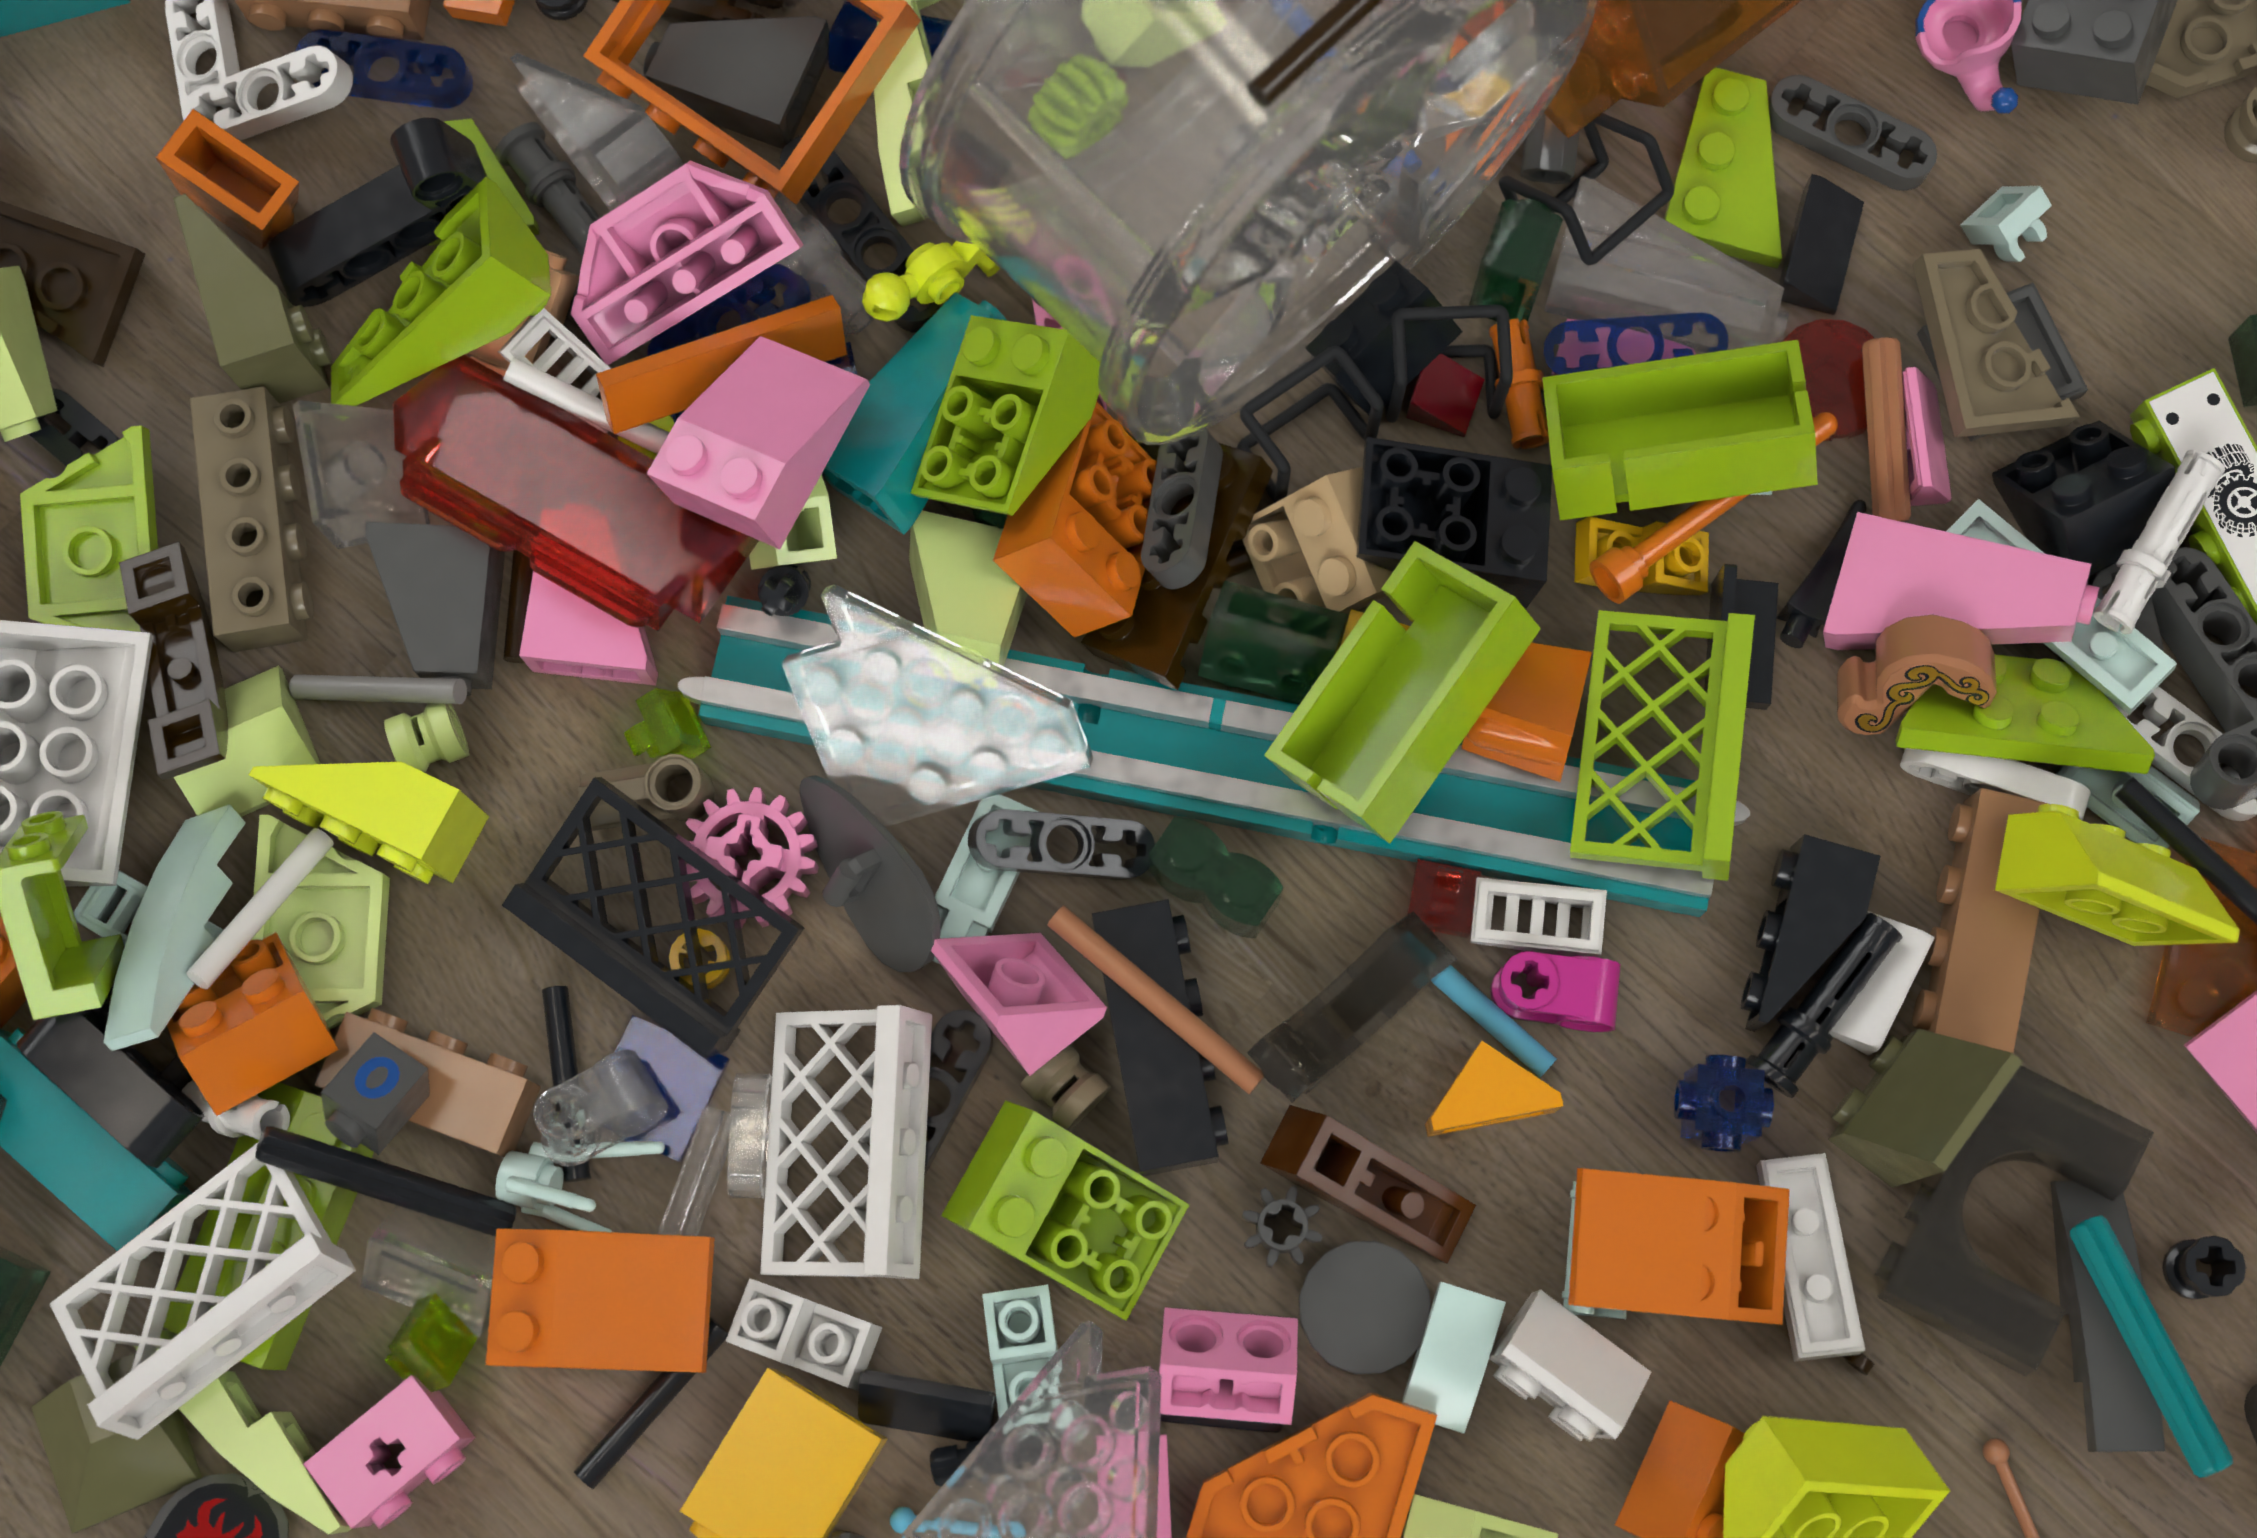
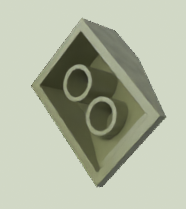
M186 194L174 197L173 200L220 367L241 390L264 386L279 404L330 388L324 366L332 363L331 352L321 329H312L303 306L293 307L278 286Z
M1917 1029L1900 1040L1892 1035L1885 1041L1869 1063V1067L1875 1070L1876 1074L1863 1092L1856 1087L1852 1088L1833 1112L1831 1118L1839 1123V1125L1828 1140L1892 1188L1945 1172L2024 1061L2011 1052L1922 1029Z

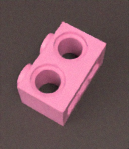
M1164 1308L1156 1414L1291 1425L1297 1379L1298 1318Z

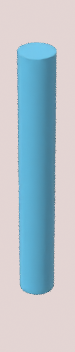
M1411 929L1394 946V949L1539 1078L1557 1060L1555 1056Z

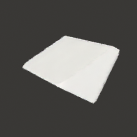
M1880 915L1877 916L1895 927L1902 934L1903 938L1899 943L1895 944L1868 980L1863 990L1856 996L1829 1032L1832 1037L1866 1055H1870L1881 1048L1935 938L1923 930Z

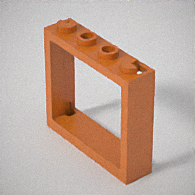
M620 0L583 57L602 71L596 82L621 100L626 102L630 95L634 93L649 104L643 113L645 116L674 136L681 126L698 137L692 148L714 164L724 169L728 161L731 160L747 171L742 181L768 190L774 200L778 194H781L797 205L921 20L904 0H847L880 23L781 170L628 66L672 0Z

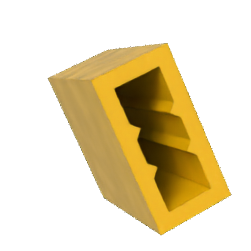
M767 1368L686 1499L680 1512L694 1520L689 1531L698 1538H829L888 1438L781 1371Z

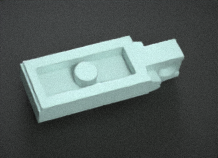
M985 790L935 894L941 919L940 939L987 936L988 932L992 933L1020 872L988 869L975 861L968 847V833L975 820L986 813L999 809L1039 811L992 790ZM999 822L997 830L986 833L985 837L986 843L995 845L997 856L1001 857L1003 849L1014 846L1030 847L1032 834L1024 837L1008 836L1003 832V823ZM1029 823L1031 833H1033L1035 824ZM934 957L932 961L940 964L936 957Z

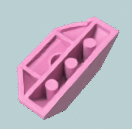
M690 160L590 224L580 269L578 291L574 297L571 316L603 362L610 365L789 256L804 244L768 190Z

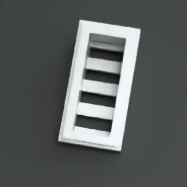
M545 308L537 315L531 316L498 351L509 363H511L514 357L546 373L567 350L574 358L556 378L571 385L586 369L593 376L581 390L595 397L600 392L596 374L611 369ZM548 332L556 340L532 364L524 356ZM554 405L587 438L600 440L608 432V430Z
M1477 877L1470 943L1568 957L1590 956L1600 958L1602 954L1607 890ZM1494 895L1507 897L1504 931L1491 930ZM1520 899L1532 901L1529 933L1517 932ZM1545 903L1558 905L1555 936L1542 935ZM1571 907L1583 908L1580 939L1568 938Z

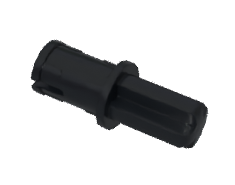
M796 564L777 566L769 569L762 576L758 585V596L763 605L761 610L769 616L774 614L790 616L799 612L805 606L811 589V579L805 569L801 573L797 569L799 566Z

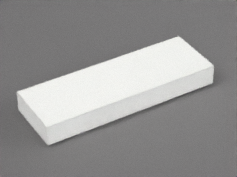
M1826 1153L1761 1160L1756 1165L1760 1185L1790 1189L1783 1307L1794 1362L1861 1354L1865 1351Z

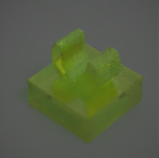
M654 688L635 700L645 721L632 726L624 732V736L634 756H639L647 751L650 758L659 755L681 754L692 760L712 748L689 700L681 692Z
M436 1293L417 1300L388 1346L393 1353L387 1355L384 1361L401 1379H407L409 1376L415 1375L432 1393L450 1386L478 1338Z

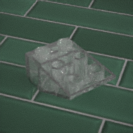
M516 53L510 58L524 77L515 87L552 137L556 139L588 184L592 186L609 211L684 165L676 150L641 105L522 54Z

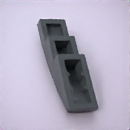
M2121 1181L2051 1182L2060 1311L2061 1315H2069L2074 1382H2083L2088 1451H2165L2161 1410L2070 1237V1230L2076 1224L2095 1216L2102 1215L2107 1218L2143 1286L2136 1243Z

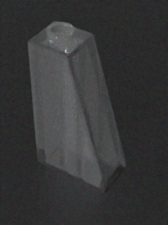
M1582 176L1571 205L1577 215L1591 251L1642 208L1599 182ZM1655 214L1598 263L1591 266L1582 262L1566 225L1543 310L1572 319L1608 324L1651 334L1704 353L1782 342L1789 317V312L1779 310L1784 291L1783 286Z

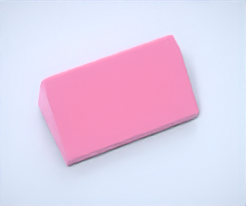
M1906 367L1904 372H1902L1910 504L1911 506L1946 504L1951 501V490L1937 390L1933 382L1917 367Z

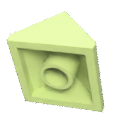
M276 666L224 689L228 719L226 759L174 777L197 816L230 804L242 817L270 805L271 803L262 799L267 788L248 775L253 766L321 764L296 701L290 694L289 684L283 669L280 666Z

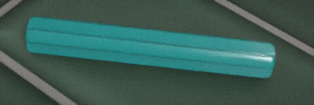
M2101 1215L2091 1217L2076 1224L2070 1230V1237L2194 1475L2198 1478L2208 1477L2227 1469L2233 1464V1457L2109 1221Z

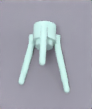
M661 1141L557 1146L533 1142L528 1154L512 1150L505 1155L496 1178V1197L498 1200L521 1206L522 1213L544 1217L574 1231L613 1232L606 1227L554 1206L558 1204L586 1212H592L596 1208V1203L593 1199L562 1190L564 1172L561 1167L554 1166V1161L660 1154L664 1151L665 1145Z

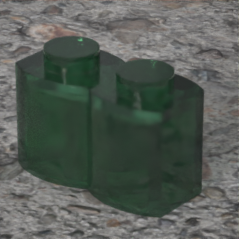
M1174 817L1149 853V863L1151 866L1149 869L1156 881L1166 891L1182 900L1202 903L1207 913L1217 924L1238 936L1256 938L1281 901L1283 886L1277 876L1266 865L1250 856L1228 852L1223 841L1211 829L1192 819Z

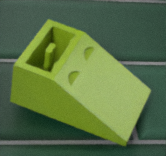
M971 315L910 493L917 497L1013 516L1091 419L1111 358L1070 330Z
M1005 1100L941 1216L1127 1321L1190 1204L1036 1111Z

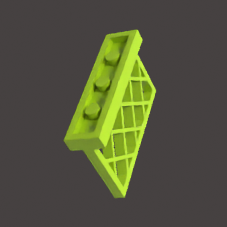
M1598 610L1570 858L1702 871V878L1728 881L1755 615L1728 613V621ZM1610 630L1637 632L1651 648L1624 668L1608 650ZM1654 634L1667 636L1664 637L1662 640H1659ZM1685 637L1713 639L1711 658L1690 674L1669 651L1671 647ZM1659 657L1680 681L1653 701L1633 676ZM1607 665L1615 675L1604 683ZM1709 674L1708 690L1706 693L1697 682ZM1624 684L1644 708L1617 728L1601 710L1602 699ZM1689 690L1705 708V718L1682 734L1662 709ZM1653 717L1673 739V742L1646 761L1628 741L1626 736ZM1600 724L1609 735L1597 743ZM1703 734L1700 754L1691 742ZM1617 744L1636 765L1637 769L1610 789L1595 772L1594 763L1595 759ZM1682 750L1699 769V776L1695 782L1676 795L1655 770ZM1646 777L1667 803L1640 823L1621 802L1619 797ZM1593 785L1602 796L1590 804ZM1697 795L1695 815H1693L1684 804ZM1609 804L1631 829L1613 844L1586 841L1588 820ZM1676 811L1693 831L1691 852L1662 849L1648 831ZM1637 839H1640L1646 847L1630 845Z

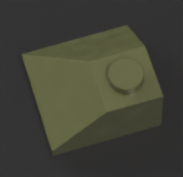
M136 1353L110 1363L108 1374L113 1384L131 1371ZM84 1374L68 1380L31 1406L71 1533H78L178 1491L181 1487L202 1478L179 1409L138 1440L97 1426L87 1405L95 1399V1396Z

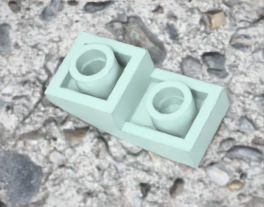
M1439 1282L1421 1345L1416 1351L1402 1402L1436 1413L1435 1425L1464 1434L1487 1367L1506 1302L1448 1283Z
M1041 1285L982 1294L1002 1435L1028 1432L1046 1427L1068 1426L1049 1286Z

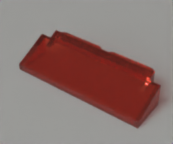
M462 355L439 366L393 402L395 450L407 456L402 460L403 476L400 479V492L405 498L498 551L507 552L515 549L530 558V567L534 572L628 626L643 627L648 625L659 631L674 609L701 624L759 542L755 538L674 504L647 475L654 461L653 459L562 408L504 381V376L466 355Z

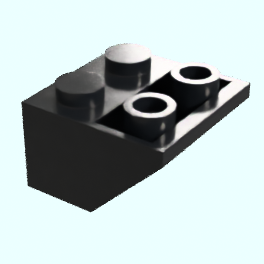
M2098 420L2092 424L2074 429L2070 435L2044 448L2021 455L2015 462L1993 472L1992 477L1994 485L2025 537L2045 554L2091 564L2089 574L2091 576L2117 563L2124 550L2132 549L2176 472L2175 466Z

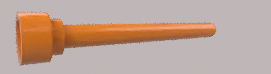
M1829 412L1819 413L1813 418L1816 446L1833 435L1837 430L1838 421ZM1748 495L1698 501L1632 548L1626 545L1621 549L1616 547L1610 548L1590 563V573L1594 582L1609 600L1621 604L1642 589L1643 579L1648 576V568Z

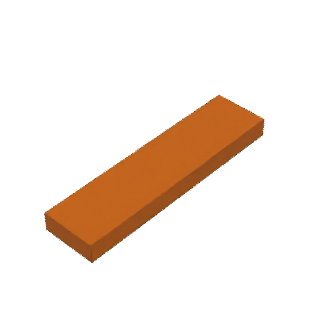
M829 295L597 373L596 376L605 416L614 434L686 410L760 336L824 362L847 355L839 304L833 295Z

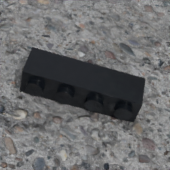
M1169 899L1092 913L1095 932L1197 1017L1203 1016L1197 979L1190 978L1184 980L1180 955L1191 953L1184 915L1172 917ZM1102 972L1140 1175L1144 1177L1217 1163L1219 1158L1217 1146L1227 1145L1228 1136L1221 1105L1209 1107L1204 1082L1216 1080L1214 1065Z

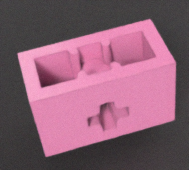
M411 1375L303 1463V1465L351 1529L367 1527L375 1523L378 1529H381L398 1518L412 1505V1501L407 1495L428 1478L432 1484H436L456 1470L466 1460L461 1450L471 1443L475 1436L429 1376ZM387 1444H403L406 1448L398 1456V1461L402 1468L387 1469L383 1463L391 1456Z

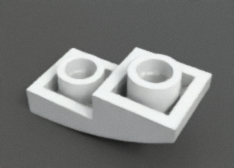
M749 1278L726 1342L858 1391L860 1372L864 1373L867 1370L882 1327Z

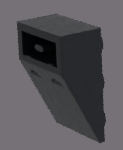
M1367 437L1364 445L1356 557L1393 572L1414 541L1515 596L1521 605L1527 609L1547 582L1552 465Z

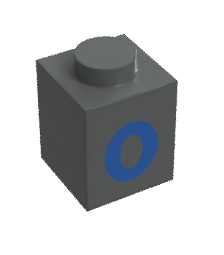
M373 1032L321 1092L326 1127L346 1145L356 1148L361 1143L379 1155L430 1096L428 1068Z

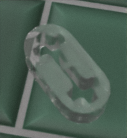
M736 1073L734 1079L727 1165V1188L730 1198L763 1199L765 1197L772 1087L771 1074Z

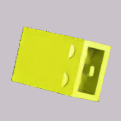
M402 761L253 766L248 774L267 788L262 799L282 809L284 814L311 828L321 827L337 836L339 841L368 856L373 857L376 849L379 847L376 855L394 864L393 867L426 884H429L433 875L450 883L454 882L489 818L482 809L459 789Z

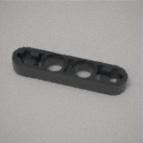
M804 135L790 140L783 148L780 156L781 168ZM833 150L820 169L822 178L827 185L820 191L818 183L814 179L799 202L865 285L874 274L888 272L898 276L904 275L907 270L905 263L914 250ZM841 198L853 199L860 204L861 212L854 221L848 224L835 223L827 215L829 207L834 201ZM876 243L891 245L897 251L895 261L884 269L870 268L864 263L863 256L871 245ZM929 303L927 308L921 312L916 307L910 306L899 319L893 321L903 330L915 333L943 304Z

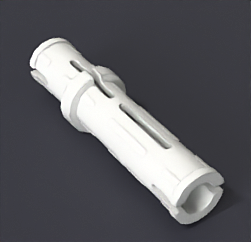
M2188 450L2184 455L2183 461L2177 469L2178 471L2163 493L2138 540H2136L2132 549L2123 551L2116 563L2120 570L2115 576V580L2107 594L2104 595L2093 613L2094 618L2103 626L2115 632L2120 628L2122 634H2131L2142 610L2155 589L2163 588L2171 575L2167 568L2173 556L2184 541L2211 490H2213L2225 471V466L2214 456L2202 451L2198 456L2196 450Z

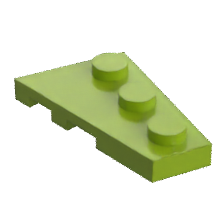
M1707 65L1676 173L1674 195L1668 202L1659 237L1778 268L1782 261L1766 80Z

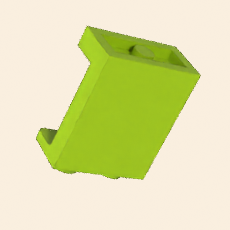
M49 811L33 815L22 821V826L17 829L0 853V913L32 1018L37 1020L102 1007L114 984L125 946L121 934L82 941L61 869L88 829L85 815L64 818L63 813L60 811Z

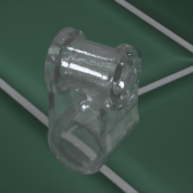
M626 1049L604 1057L588 1070L546 1090L540 1095L534 1105L533 1117L537 1130L541 1133L540 1140L545 1155L552 1162L561 1166H576L587 1162L593 1156L626 1138L639 1135L655 1126L668 1111V1103L634 1050ZM559 1103L561 1110L556 1113L554 1105ZM569 1122L572 1127L566 1129L563 1124ZM580 1139L581 1146L579 1148H576L574 1140Z

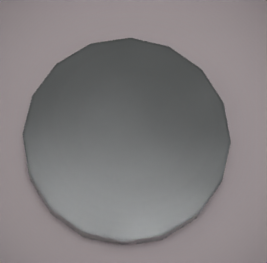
M1377 1241L1347 1242L1326 1252L1307 1272L1298 1297L1300 1325L1310 1346L1330 1366L1352 1374H1380L1405 1363L1421 1345L1431 1310L1430 1291L1419 1268L1400 1250Z

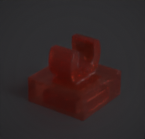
M1418 859L1414 871L1405 926L1468 938L1473 919L1476 878L1481 877V871Z

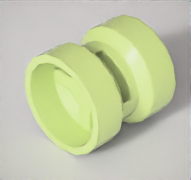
M428 703L424 712L411 716L401 713L384 720L386 736L396 762L402 761L422 772H426L430 763L442 759L451 763L469 756L467 740L452 704Z

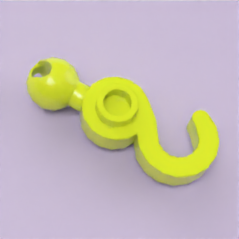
M992 215L970 226L952 246L950 243L944 242L936 245L932 242L925 243L908 257L905 263L907 270L904 275L898 276L893 273L883 272L874 274L866 282L862 298L865 311L876 320L889 322L899 319L907 311L910 299L914 297L921 304L932 302L944 304L955 292L959 293L965 283L964 278L976 264L987 277L993 276L1005 266L1019 246V236L1002 216Z

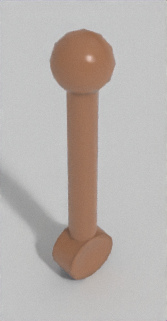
M1990 1439L1983 1447L1984 1458L1990 1464L1995 1465L2025 1538H2040L2007 1461L2010 1456L2008 1445L2001 1439Z

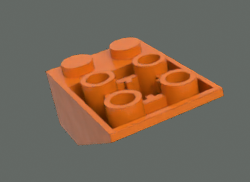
M1096 402L1091 419L1013 516L1007 515L993 559L1006 574L1074 638L1132 617L1145 571L1141 561V551L1157 461L1098 402Z
M1577 1168L1568 1305L1782 1325L1790 1189L1736 1182Z

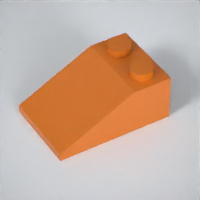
M496 1229L486 1365L526 1368L706 1373L715 1238L574 1230Z

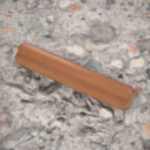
M1875 338L1864 342L1862 346L1873 516L1905 522L1911 517L1901 344L1897 338Z

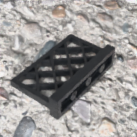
M602 777L593 778L525 883L515 884L502 904L512 914L704 1059L726 1052L741 1031L738 1028L739 1024L804 930L802 925ZM601 799L619 811L623 839L594 844L590 816ZM635 824L648 834L637 836ZM579 834L580 846L570 848ZM658 840L670 849L674 877L644 881L638 843ZM625 846L631 884L602 889L596 851ZM582 853L588 891L569 894L549 878L564 856ZM685 861L699 872L687 874ZM709 878L720 886L725 914L695 919L689 881ZM676 884L682 922L652 927L646 888ZM632 891L639 929L620 932L608 923L603 896ZM590 898L592 910L586 907L579 900ZM736 899L750 910L738 912ZM760 916L779 930L781 934L767 954L746 957L740 919ZM727 922L733 960L703 965L697 927ZM683 929L690 967L670 970L658 961L654 934ZM640 936L642 948L629 938ZM760 963L750 978L748 965ZM735 967L739 996L729 1011L726 1012L709 999L705 972ZM691 975L693 986L680 976Z

